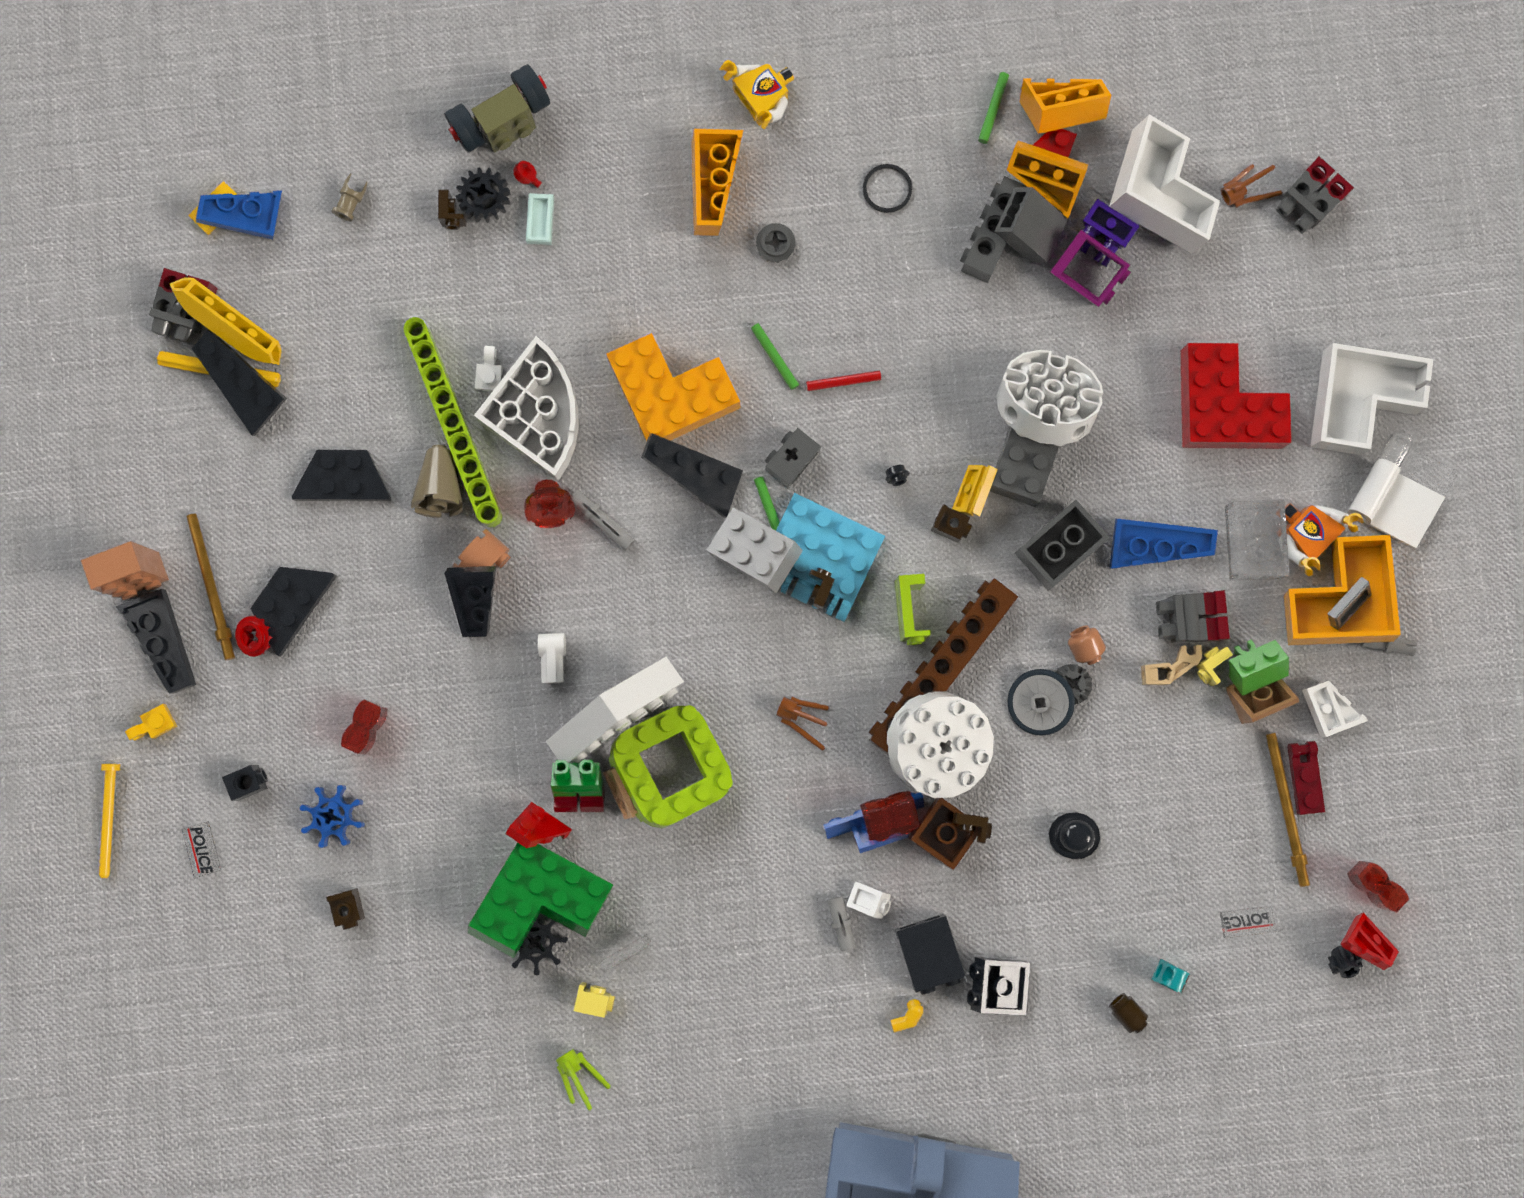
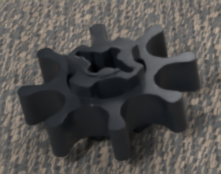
M537 919L535 920L531 928L538 927L539 931L530 930L528 934L534 938L539 935L542 938L540 944L545 951L537 946L532 949L529 946L531 941L526 936L524 948L522 946L519 948V958L512 963L513 968H517L522 960L529 959L534 963L533 974L537 976L540 974L539 962L541 959L550 958L555 965L560 964L561 960L553 955L552 947L558 942L567 943L568 937L556 938L552 935L551 927L556 921L551 920L550 923L542 925L538 923ZM547 936L549 937V940H550L549 946L546 944V937H547ZM532 953H540L541 955H540V956H532L531 954H532Z

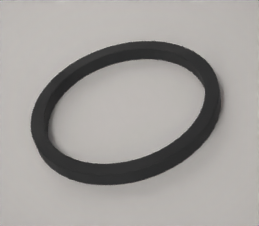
M882 164L874 167L866 175L863 183V195L873 209L883 213H892L902 209L910 200L912 182L909 175L901 167L893 164ZM893 169L905 177L908 183V195L900 205L893 208H883L871 201L867 194V182L876 171Z

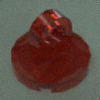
M545 479L539 481L535 485V491L525 499L524 513L526 519L529 522H534L537 527L555 528L565 524V520L569 517L571 519L574 516L575 503L573 496L568 491L561 489L556 481Z

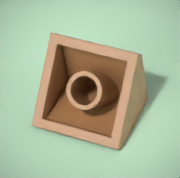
M1282 679L1244 696L1241 695L1234 684L1226 687V691L1241 724L1253 723L1299 702V698Z

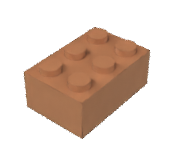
M132 541L81 560L91 590L112 595V597H119L122 600L133 598L138 595V591L144 589L147 591L157 589L162 586V582L169 580L159 552Z

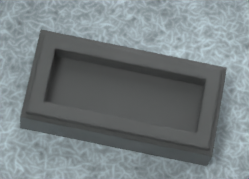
M1361 577L1329 611L1328 618L1333 628L1341 629L1372 595L1369 581Z

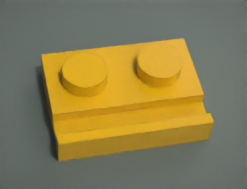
M968 465L952 509L968 516H980L998 469L990 465L988 467L984 465Z

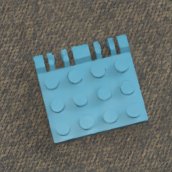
M794 493L776 531L795 541L803 551L783 582L780 592L786 594L795 577L799 580L791 597L807 604L816 584L820 586L822 582L810 578L809 573L811 569L817 571V568L824 569L832 573L831 577L835 579L829 593L834 598L829 603L826 614L831 616L838 600L841 599L843 602L835 618L845 622L885 535Z

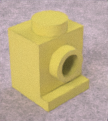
M581 982L578 988L574 1011L605 1018L607 1011L612 1012L615 996L605 992L606 988L591 985L590 989L586 988L587 983Z

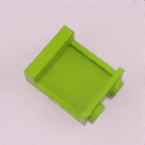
M925 573L899 575L894 584L900 642L907 641V645H919L930 636V630L916 631L914 629L911 590H920L926 584Z

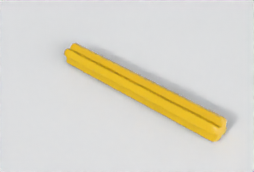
M160 351L157 355V364L160 366L209 375L198 357ZM254 368L274 387L279 386L281 375L278 372Z

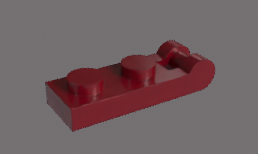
M1307 741L1303 745L1289 743L1287 749L1297 815L1325 812L1316 741ZM1300 755H1306L1307 762L1300 763Z

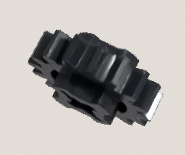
M480 167L477 169V174H474L471 170L468 171L470 177L468 179L461 177L463 186L457 185L456 187L458 192L461 193L456 195L457 201L460 202L459 207L461 211H466L465 214L468 218L474 215L476 222H479L481 217H484L486 223H489L490 216H493L496 220L499 219L497 214L499 211L506 213L503 205H510V200L506 196L511 195L509 188H506L508 186L506 179H501L499 172L493 175L491 168H488L486 173H483ZM493 183L499 188V193L493 189ZM468 198L474 201V207L469 204Z

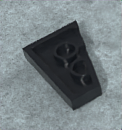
M496 566L447 568L444 574L462 637H487L490 630Z

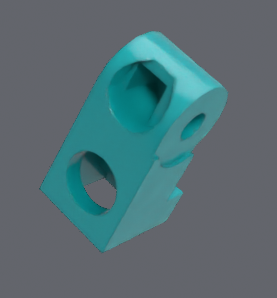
M1160 959L1151 980L1173 991L1182 993L1190 973Z

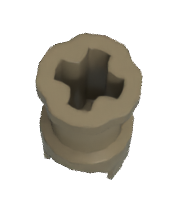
M352 173L344 181L337 206L331 210L337 217L350 222L354 219L352 214L357 203H361L368 184L366 181L362 192L349 188L347 184Z

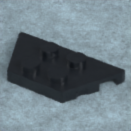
M316 450L292 495V500L391 501V496L368 450Z
M279 566L250 608L254 616L264 619L265 626L270 627L268 634L273 638L269 640V644L277 656L281 657L337 577L335 574Z

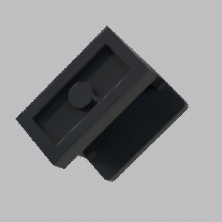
M940 914L894 929L908 968L913 990L916 993L920 992L921 995L928 994L936 990L935 986L944 983L946 987L953 986L961 982L960 978L966 977L946 915Z

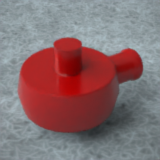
M520 161L515 165L513 174L517 181L526 185L532 183L536 188L542 184L536 178V169L530 162Z

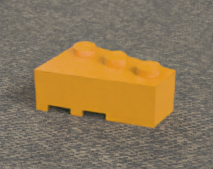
M1023 78L1019 102L1037 133L1040 134L1106 119L1112 95L1102 79H1070L1069 83H1055V79L1047 78L1046 82H1031V78Z
M1018 140L1010 158L1007 171L1027 187H1033L1049 203L1060 210L1064 216L1069 218L1088 164Z

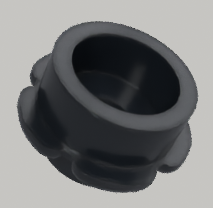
M895 465L886 470L887 477L885 480L888 484L900 486L906 483V478L910 473L905 469L904 465Z

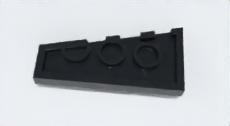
M207 330L192 347V350L249 433L255 436L287 398L212 331Z
M653 433L649 434L641 458L665 476L676 481L683 489L694 494L705 505H709L716 510L723 518H726L743 470Z
M166 589L156 590L116 606L119 613L123 614L126 618L130 631L135 633L140 641V647L144 654L148 655L151 659L152 667L167 692L174 694L195 686L196 682Z

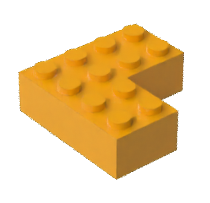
M652 333L606 354L646 442L651 433L671 441L741 408L738 395L719 357L673 377Z
M1390 535L1337 537L1331 545L1335 587L1288 589L1284 595L1288 645L1394 642L1401 635ZM1361 577L1369 581L1372 595L1341 629L1333 628L1328 618L1329 611Z

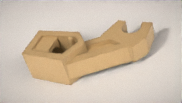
M1201 645L1193 646V655L1187 653L1186 646H1180L1176 661L1173 664L1160 663L1141 666L1142 685H1170L1185 672L1199 664L1202 659ZM1158 668L1168 671L1165 679L1158 680Z

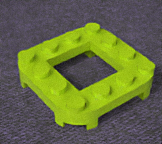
M680 705L672 707L625 730L612 743L609 757L611 768L615 767L638 812L635 814L640 822H644L649 826L660 829L666 828L720 800L733 785L729 765L704 717L694 706ZM681 733L704 779L662 799L639 753Z

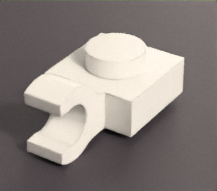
M484 346V364L476 365V390L493 391L502 380L503 367L502 365H496L497 349H495V346Z

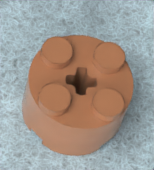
M485 529L482 531L485 536L482 539L477 536L458 557L461 563L458 565L454 562L452 567L498 566L502 568L511 558L508 555L510 549L490 531Z

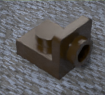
M438 190V220L442 227L449 230H458L460 227H466L467 221L464 215L456 214V199L452 198L449 190Z
M817 568V571L811 569L809 577L822 582L821 586L816 584L811 595V599L815 600L813 606L823 610L835 579L831 577L832 573L824 569Z
M954 813L953 823L959 824V829L975 831V826L978 827V843L985 844L986 838L990 839L992 823H988L989 817Z

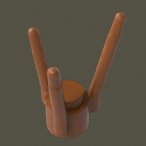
M1251 164L1231 181L1223 184L1221 195L1228 206L1234 204L1235 208L1243 204L1282 195L1283 192L1280 190L1244 198V195L1247 194L1246 186L1276 168L1275 165H1271L1243 182L1239 181L1254 168V165Z
M793 696L791 699L784 697L776 714L782 718L781 722L790 726L820 750H825L824 745L791 720L796 721L798 716L816 724L827 726L826 721L801 711L802 707L800 706L829 710V706L799 700Z

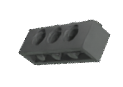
M1004 176L1001 184L996 182L990 195L994 200L991 206L985 205L980 216L984 220L981 228L976 226L970 240L974 241L971 249L965 248L960 262L964 263L961 272L986 283L989 282L1007 242L998 234L991 232L988 226H997L1004 211L999 208L998 204L1003 203L1007 205L1014 188L1027 187L1026 185ZM986 247L990 253L983 255L978 251V248Z

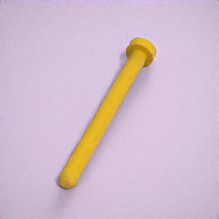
M101 764V770L105 771L99 862L100 878H108L110 875L116 771H120L121 764Z

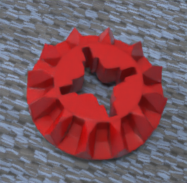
M248 616L241 619L238 623L235 638L238 647L244 654L256 657L265 654V650L270 648L269 640L273 637L269 636L268 630L270 627L265 626L264 619ZM256 631L255 636L258 638V640L255 641L253 640L254 635L252 634V632Z

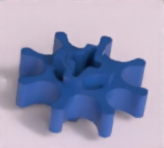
M345 785L337 786V793L333 798L325 795L323 787H316L314 791L319 796L318 805L313 808L307 804L300 806L301 811H308L313 817L311 825L302 828L301 832L306 834L310 833L313 829H318L322 835L321 841L318 844L320 848L328 846V839L333 834L340 838L342 846L349 845L350 840L345 834L347 827L354 825L357 828H363L365 826L364 822L356 821L352 817V810L356 806L362 805L363 800L356 799L351 804L346 803L343 799V793L346 790ZM333 812V815L337 816L338 818H341L342 820H332L331 817H328V815H325L323 813Z

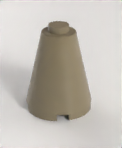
M433 445L432 448L426 451L411 500V508L415 507V512L419 515L441 518V513H449V517L460 514L463 510L453 455L444 445Z

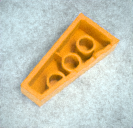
M694 129L691 148L694 235H719L744 130Z

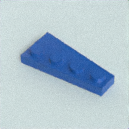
M1115 518L1109 569L1215 555L1218 530Z

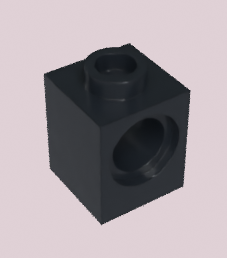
M249 765L222 777L231 801H240L268 789L266 782H268L267 775L263 768H259V765ZM246 775H249L252 779V784L248 789L243 785V779Z

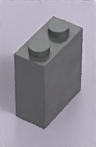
M1033 187L1014 188L994 232L1030 263H1049L1068 219Z

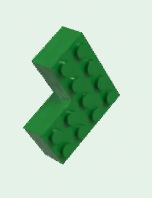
M517 842L470 921L467 933L512 958L515 957L539 913L586 938L611 893L613 884L539 844L534 847L525 848Z

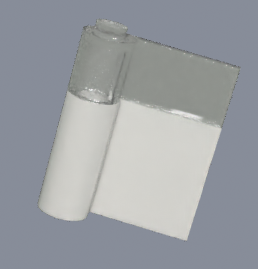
M1393 433L1348 512L1349 514H1360L1365 524L1416 549L1460 471L1414 449L1413 437L1408 433Z

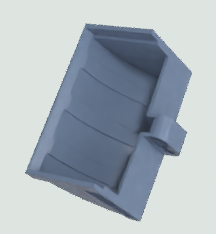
M840 1122L838 1128L835 1127L833 1133L825 1198H1018L1020 1162L1014 1161L1012 1154Z

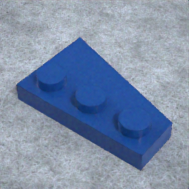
M282 190L261 194L259 192H249V194L233 195L232 193L200 195L196 222L273 240Z

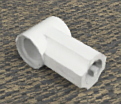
M565 633L539 634L538 653L539 657H541L542 684L564 683Z

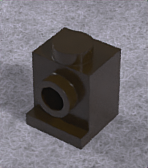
M943 504L930 531L958 543L962 537L967 538L972 524L968 523L969 516ZM950 520L958 521V527H951Z
M358 888L326 897L330 905L335 927L342 925L343 930L359 926L358 920L365 918ZM342 906H346L348 908V914L346 916H344L342 913Z

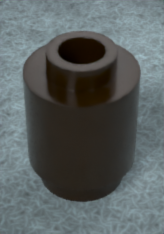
M1122 993L1110 1003L1109 1007L1112 1010V1015L1128 1033H1139L1147 1026L1146 1020L1148 1015L1131 996Z

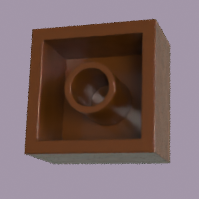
M936 798L908 839L945 866L954 870L977 838L978 827L975 826V831L959 829V824L953 823L954 813H964L945 799Z

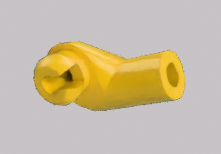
M912 999L908 1001V1010L905 1016L890 1020L894 1033L913 1028L917 1025L923 1015V1006H921L919 1000Z

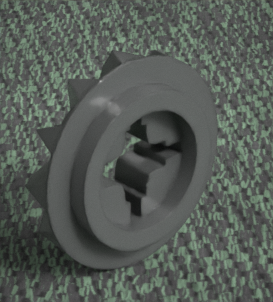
M772 223L766 225L759 231L756 238V247L759 255L765 258L767 262L779 263L780 261L787 260L795 249V236L783 224ZM774 234H776L778 242L783 243L779 245L778 252H775L773 245H769V243L773 242Z
M1067 664L1056 671L1065 680H1067L1066 678L1073 680L1079 677L1076 683L1078 690L1072 689L1075 704H1079L1088 698L1092 691V678L1086 669L1078 664Z

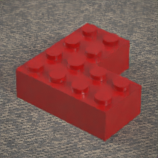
M1187 343L1180 350L1182 448L1282 449L1291 443L1290 393H1240L1238 343Z

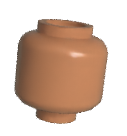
M1085 625L1070 633L1071 637L1068 640V646L1077 662H1087L1088 665H1092L1102 659L1101 655L1105 652L1106 646L1096 628H1089L1088 625Z

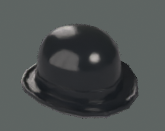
M1078 812L1059 816L1051 824L1048 833L1050 844L1054 850L1063 857L1073 860L1084 859L1092 855L1098 848L1101 839L1099 827L1095 821L1089 816Z

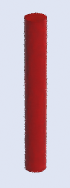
M878 370L806 381L807 391L879 381L881 380V372Z

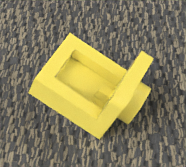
M1215 646L1204 654L1206 658L1196 666L1199 670L1197 674L1205 684L1214 686L1221 682L1213 668L1233 655L1228 647L1219 649Z

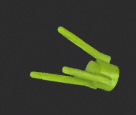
M574 1049L556 1059L559 1065L557 1069L561 1074L570 1103L574 1104L575 1098L568 1079L569 1076L589 1111L592 1110V1105L576 1075V1072L582 1069L580 1063L606 1089H610L611 1085L585 1059L582 1052L576 1054Z

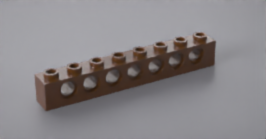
M994 578L990 582L986 580L976 591L979 594L976 601L973 603L970 600L961 611L964 616L959 623L954 620L946 630V633L949 634L944 642L939 640L930 651L933 656L927 663L924 660L916 669L915 673L918 676L913 683L908 680L902 687L900 693L903 696L897 703L892 701L886 708L884 713L887 716L883 722L880 723L877 720L868 733L872 735L869 741L888 756V724L907 700L918 695H925L919 689L920 682L922 680L929 681L932 684L931 692L947 691L1019 597ZM982 601L992 603V613L988 614L982 610ZM972 620L977 623V633L972 634L967 631V621ZM953 640L962 643L963 650L960 654H956L951 650L950 644ZM942 660L946 662L948 669L945 674H940L935 670L936 661Z

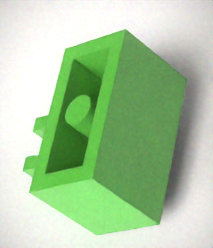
M1251 639L1247 641V648L1250 650L1248 652L1243 651L1239 645L1234 647V653L1237 657L1229 660V678L1242 696L1289 676V657L1276 640L1256 648L1255 643Z

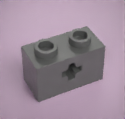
M799 428L794 432L789 431L781 440L782 447L778 451L773 450L765 459L767 463L765 471L787 489L792 486L821 450V446ZM793 452H794V453L796 454V457H795L796 461H795L794 459H791V460L788 462V461L786 460V459H787V454H786V453H788L789 455H791V454H793Z

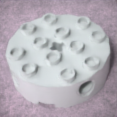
M1047 350L1022 353L1010 361L997 393V404L1001 417L1004 418L1009 426L1016 430L1019 436L1027 437L1039 443L1063 446L1064 444L1079 441L1090 432L1102 405V384L1090 368L1071 356L1066 355L1063 358L1051 355L1052 351Z
M946 691L929 692L925 695H918L909 699L895 714L887 732L888 754L892 770L906 785L933 798H953L970 790L985 775L993 757L994 736L988 718L975 704Z

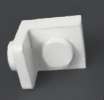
M855 881L846 906L869 916L882 919L890 909L891 895Z

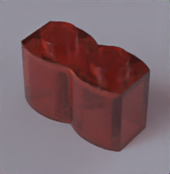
M362 700L354 711L353 723L343 733L341 747L356 754L365 755L375 743L376 731L382 727L386 720L387 708L370 700Z
M910 791L898 792L886 798L873 799L860 805L869 840L884 841L895 833L909 834L914 829L920 827L914 799Z
M1358 861L1347 873L1351 883L1356 888L1366 892L1370 901L1380 909L1398 912L1409 900V896L1403 887L1390 881L1385 870L1375 863Z

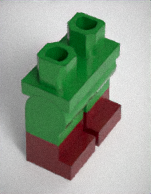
M556 760L555 763H552L551 790L554 797V813L578 812V796L580 797L581 812H604L605 787L600 770V762L582 760L580 763H568L566 760Z

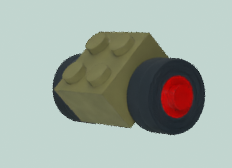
M529 64L511 73L513 85L472 108L474 117H471L462 103L444 113L450 125L448 130L455 142L459 141L465 151L469 153L485 143L483 136L494 153L498 150L503 151L520 137L525 138L529 136L536 128L532 113L539 112L541 109L549 106L551 102L545 90L547 86L540 75L537 76Z

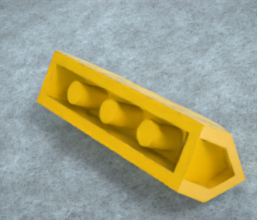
M182 278L170 283L175 297L184 310L207 329L251 359L280 365L282 349L279 341L194 278Z

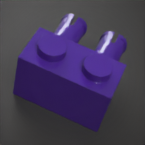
M1099 199L1096 200L1083 220V223H1085L1083 231L1093 238L1101 234L1105 236L1104 239L1106 241L1103 245L1114 253L1118 249H1125L1139 228L1138 224L1110 208ZM1085 242L1080 251L1086 254L1091 244ZM1099 251L1093 259L1099 263L1102 257L1105 256L1101 265L1107 267L1111 259Z

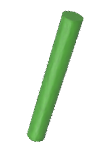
M1000 72L978 139L980 143H988L1009 78V74L1006 72Z
M757 323L752 326L751 330L791 390L797 388L799 383L761 325Z
M761 476L754 479L770 526L776 531L780 521L765 480Z

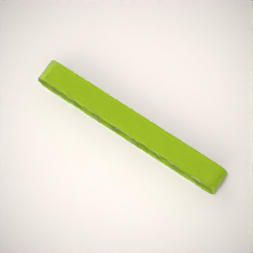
M412 317L405 322L404 333L474 512L483 525L490 528L496 527L502 521V512L433 336L422 319ZM416 327L423 328L420 335L412 336V331ZM424 350H432L430 357L426 359L421 358ZM440 372L441 375L437 381H430L431 374ZM449 395L450 398L446 404H439L438 401L441 396ZM451 418H459V422L455 427H448L447 424ZM467 440L468 445L466 449L457 450L458 442ZM470 463H476L477 469L475 472L467 474L465 471L466 466ZM479 486H485V494L481 497H475V489ZM488 509H494L495 516L491 520H484V512Z

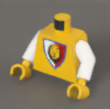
M726 60L719 70L726 71V74L723 76L724 80L728 81L731 77L734 78L732 79L733 91L754 118V121L759 126L761 125L762 129H766L768 124L782 118L788 104V89L786 85L794 80V76L788 67L776 73L770 64L735 65L730 60Z

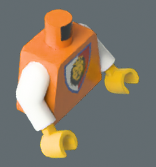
M1289 503L1279 512L1289 523L1280 532L1283 537L1282 543L1286 557L1299 567H1304V572L1307 576L1313 575V570L1310 567H1316L1317 570H1320V561L1317 558L1346 529L1344 525L1347 524L1351 532H1357L1359 530L1358 526L1352 523L1355 521L1364 523L1362 516L1358 513L1348 515L1345 512L1319 505H1310L1299 512Z

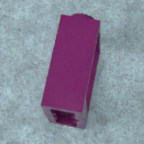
M1080 230L1053 267L1051 273L1099 307L1102 303L1107 305L1115 295L1112 289L1117 282L1123 284L1130 275L1131 271L1128 268L1131 264L1088 233ZM1085 242H1088L1121 266L1099 297L1064 272Z

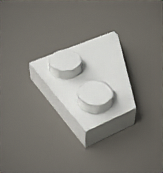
M1325 681L1302 690L1321 738L1368 721L1363 714L1359 715L1350 706L1352 703L1345 696L1340 695L1337 688L1330 681Z

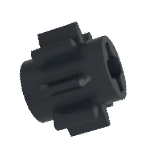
M1342 946L1334 948L1331 951V956L1328 957L1330 962L1328 965L1333 975L1340 973L1342 978L1355 977L1360 972V967H1363L1361 963L1363 959Z

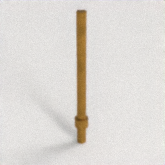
M196 513L189 514L186 517L217 629L215 636L217 642L221 644L225 661L235 658L230 640L233 637L230 628H227L198 517Z
M1276 733L1266 734L1293 855L1290 856L1292 867L1296 868L1299 886H1309L1310 882L1306 865H1308L1307 856L1302 851Z

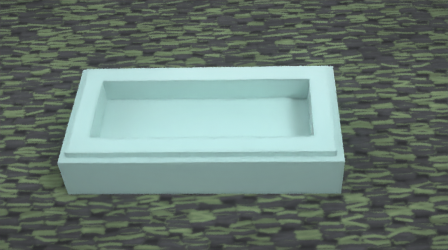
M529 193L526 229L527 244L552 245L553 194Z

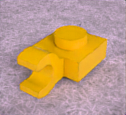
M161 704L140 715L143 723L127 729L125 733L129 740L133 739L136 741L148 733L152 739H155L178 726L167 705Z

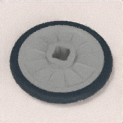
M1035 669L1025 672L1014 681L1008 693L1007 706L1012 720L1019 728L1033 735L1045 736L1054 734L1067 725L1074 712L1075 698L1071 686L1061 675L1051 670ZM1036 698H1045L1046 707H1037Z

